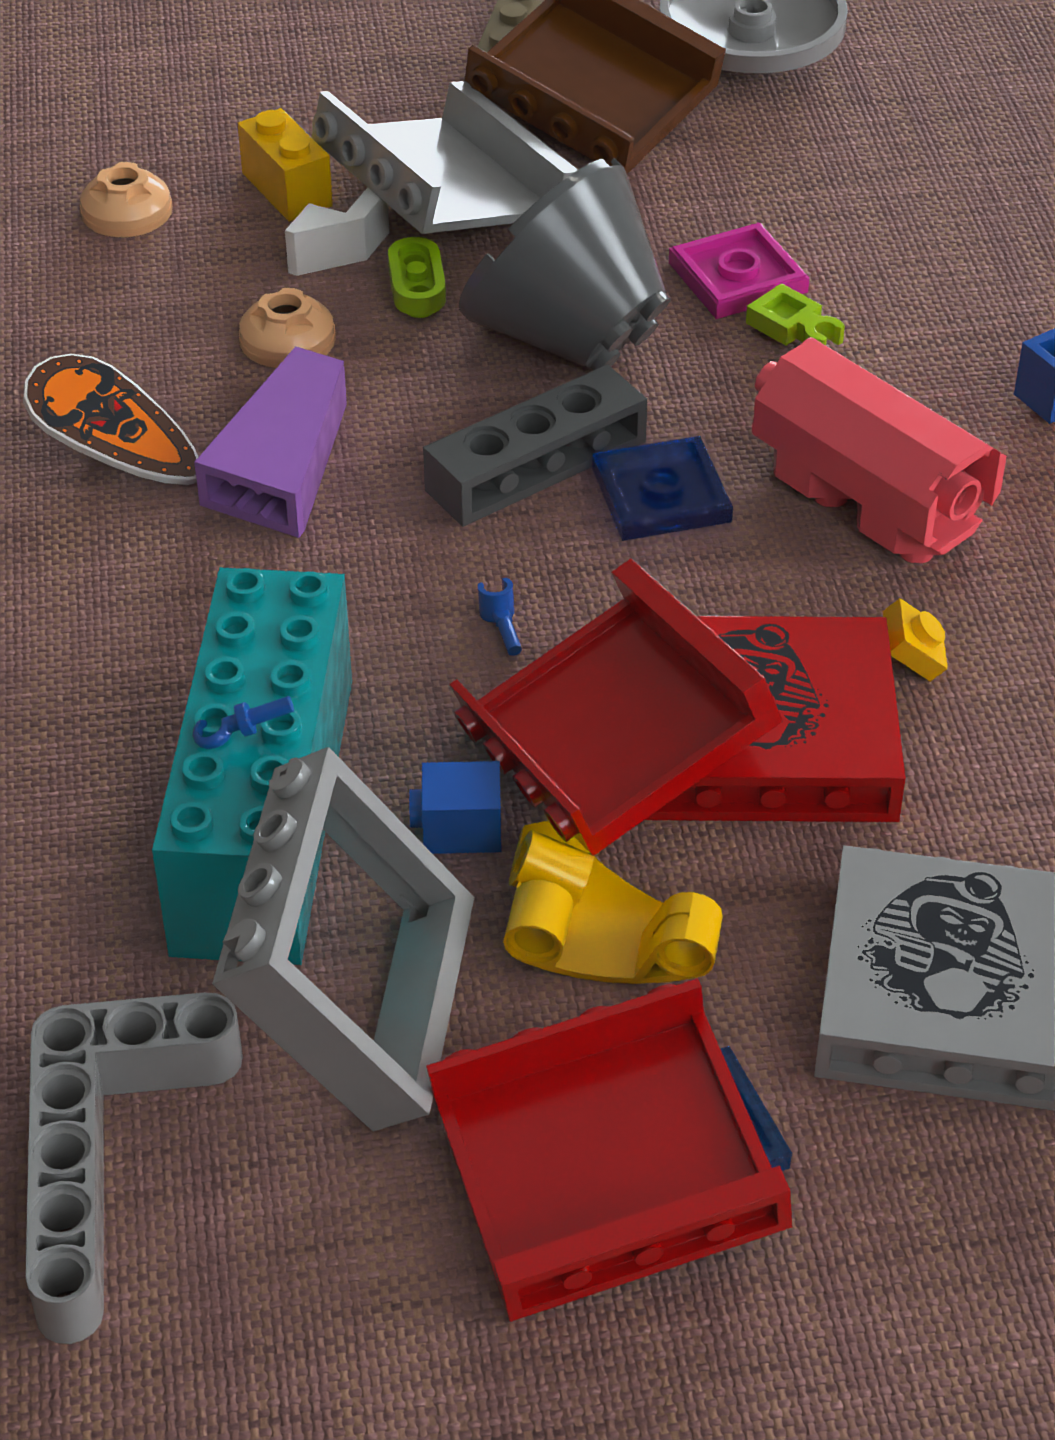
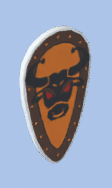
M65 354L49 357L37 364L26 378L23 403L31 420L46 434L78 452L141 478L181 485H190L197 482L194 462L198 455L184 431L144 390L112 365L92 356Z

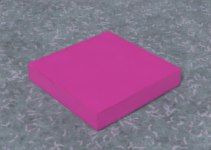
M761 223L751 224L669 248L668 263L715 319L747 311L749 304L781 283L801 294L808 293L809 276Z

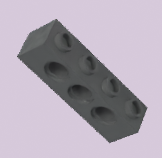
M607 364L424 446L425 491L464 527L645 443L648 398Z

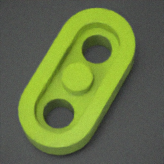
M407 237L394 242L388 249V267L395 307L414 318H425L436 313L446 303V283L438 245L423 237Z

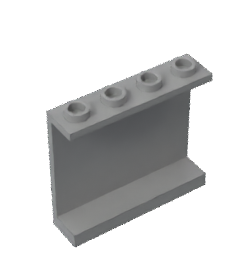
M466 81L450 82L442 118L367 124L330 92H320L317 111L312 122L313 132L311 138L421 234L512 224L549 190L578 170L483 94L471 88L470 84Z

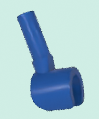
M502 578V591L500 592L486 591L483 582H480L478 584L480 617L487 622L495 623L499 628L508 654L511 656L518 655L522 651V647L512 623V617L515 613L512 581L508 578Z

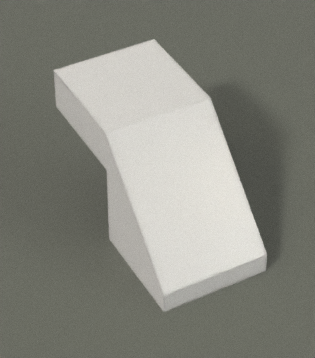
M368 187L346 213L309 203L285 230L288 273L298 276L367 260L389 234L388 204Z

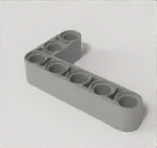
M203 992L62 1005L42 1013L33 1023L30 1050L25 1277L37 1326L45 1338L62 1344L83 1341L96 1331L103 1318L104 1095L211 1086L224 1083L234 1077L241 1068L243 1054L235 1005L227 997L217 993ZM73 1228V1229L68 1230V1231L59 1232V1231H61V1230H63V1229ZM75 1291L68 1296L56 1297L60 1293Z

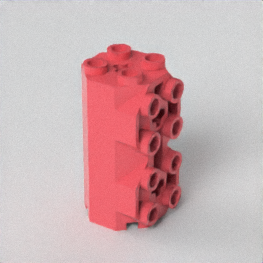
M813 337L806 339L801 345L781 356L778 362L771 361L767 363L756 378L755 389L759 393L755 398L752 434L774 448L773 468L775 477L807 498H814L818 504L824 507H840L848 499H854L857 501V528L859 532L893 554H900L907 562L926 563L934 555H944L972 536L982 522V519L974 515L982 501L992 506L1001 492L1006 455Z

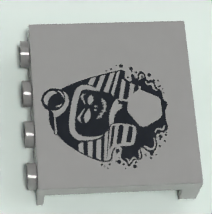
M843 845L814 1077L1055 1111V872Z

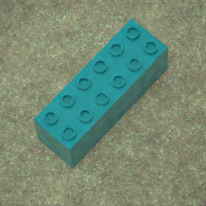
M219 567L152 848L169 957L219 960L223 948L222 942L228 931L238 896V887L244 876L254 841V832L259 824L269 789V780L272 779L274 769L289 763L291 758H301L326 747H329L339 757L352 686L345 574ZM287 696L292 700L294 712L257 724L256 734L244 737L240 730L233 732L224 745L215 749L201 748L194 741L193 729L199 720L207 721V726L202 730L203 737L211 736L221 727L222 718L235 714L234 706L236 704L246 702L251 709ZM324 830L321 833L288 960L293 965H302L325 837Z

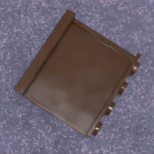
M545 0L487 53L474 45L469 47L464 81L493 103L591 160L603 159L609 166H613L611 161L615 158L624 167L626 174H628L718 85L726 48L640 0Z

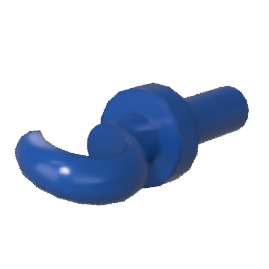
M287 696L251 709L246 702L236 704L234 706L235 714L222 718L221 727L211 736L203 737L202 730L207 726V721L199 720L193 729L194 741L201 748L215 749L224 745L233 732L240 730L244 737L256 734L257 724L294 712L292 700Z

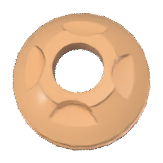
M119 162L111 168L100 170L98 175L84 188L80 198V211L85 225L96 233L111 237H133L152 232L168 221L173 208L170 192L165 182L153 173L141 169L136 163Z
M282 288L278 292L264 294L259 301L254 303L244 313L239 323V341L243 353L250 360L271 368H277L295 346L327 355L334 347L336 341L335 324L330 311L319 301L295 288ZM279 312H292L288 314H279Z

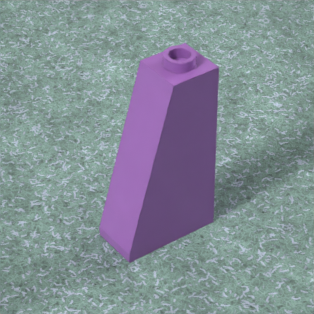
M295 346L194 462L200 506L297 538L303 534L347 405L343 360Z

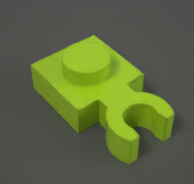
M782 283L747 306L746 324L785 346L795 339L803 343L810 337L826 345L827 339L840 345L843 343L845 329L844 323L839 319L831 316H821V304Z

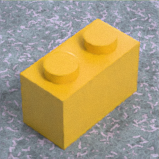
M282 108L266 110L259 113L256 117L237 122L242 174L288 222L295 220L309 203L325 208L333 207L330 155Z

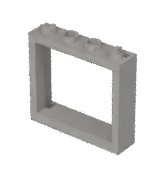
M329 747L301 758H291L289 763L276 767L272 779L269 780L268 793L259 824L254 832L253 845L244 876L238 887L237 900L227 934L222 942L223 948L212 984L373 1132L430 1114L433 1091L426 1065L441 1061L475 897ZM322 830L404 910L374 1040L288 960ZM239 960L244 962L242 966L236 967Z

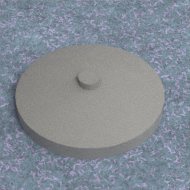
M660 0V12L726 48L721 69L726 71L775 73L805 67L832 53L842 42L846 31L848 13L846 0Z

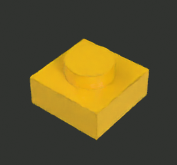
M901 598L882 611L883 617H887L890 651L893 658L930 682L948 669L944 644L945 631L932 614L926 611H918Z

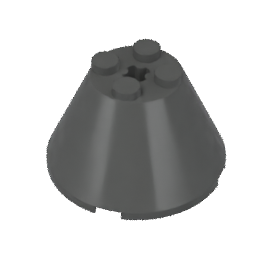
M615 158L611 161L613 166H609L603 159H599L572 173L536 201L508 228L515 238L496 260L487 253L473 271L462 291L459 300V310L469 321L584 367L591 368L593 371L607 364L611 367L621 355L619 350L629 341L638 346L656 330L659 323L654 318L667 307L671 298L666 294L624 167Z

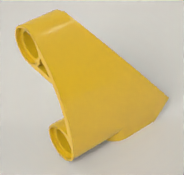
M549 821L524 825L520 832L509 877V885L515 887L516 891L503 940L505 950L512 957L549 972L609 983H666L702 977L713 969L723 918L721 907L713 899L695 892H681L671 895L663 903L630 885L612 872L595 856L591 855L575 837L565 842L557 834Z

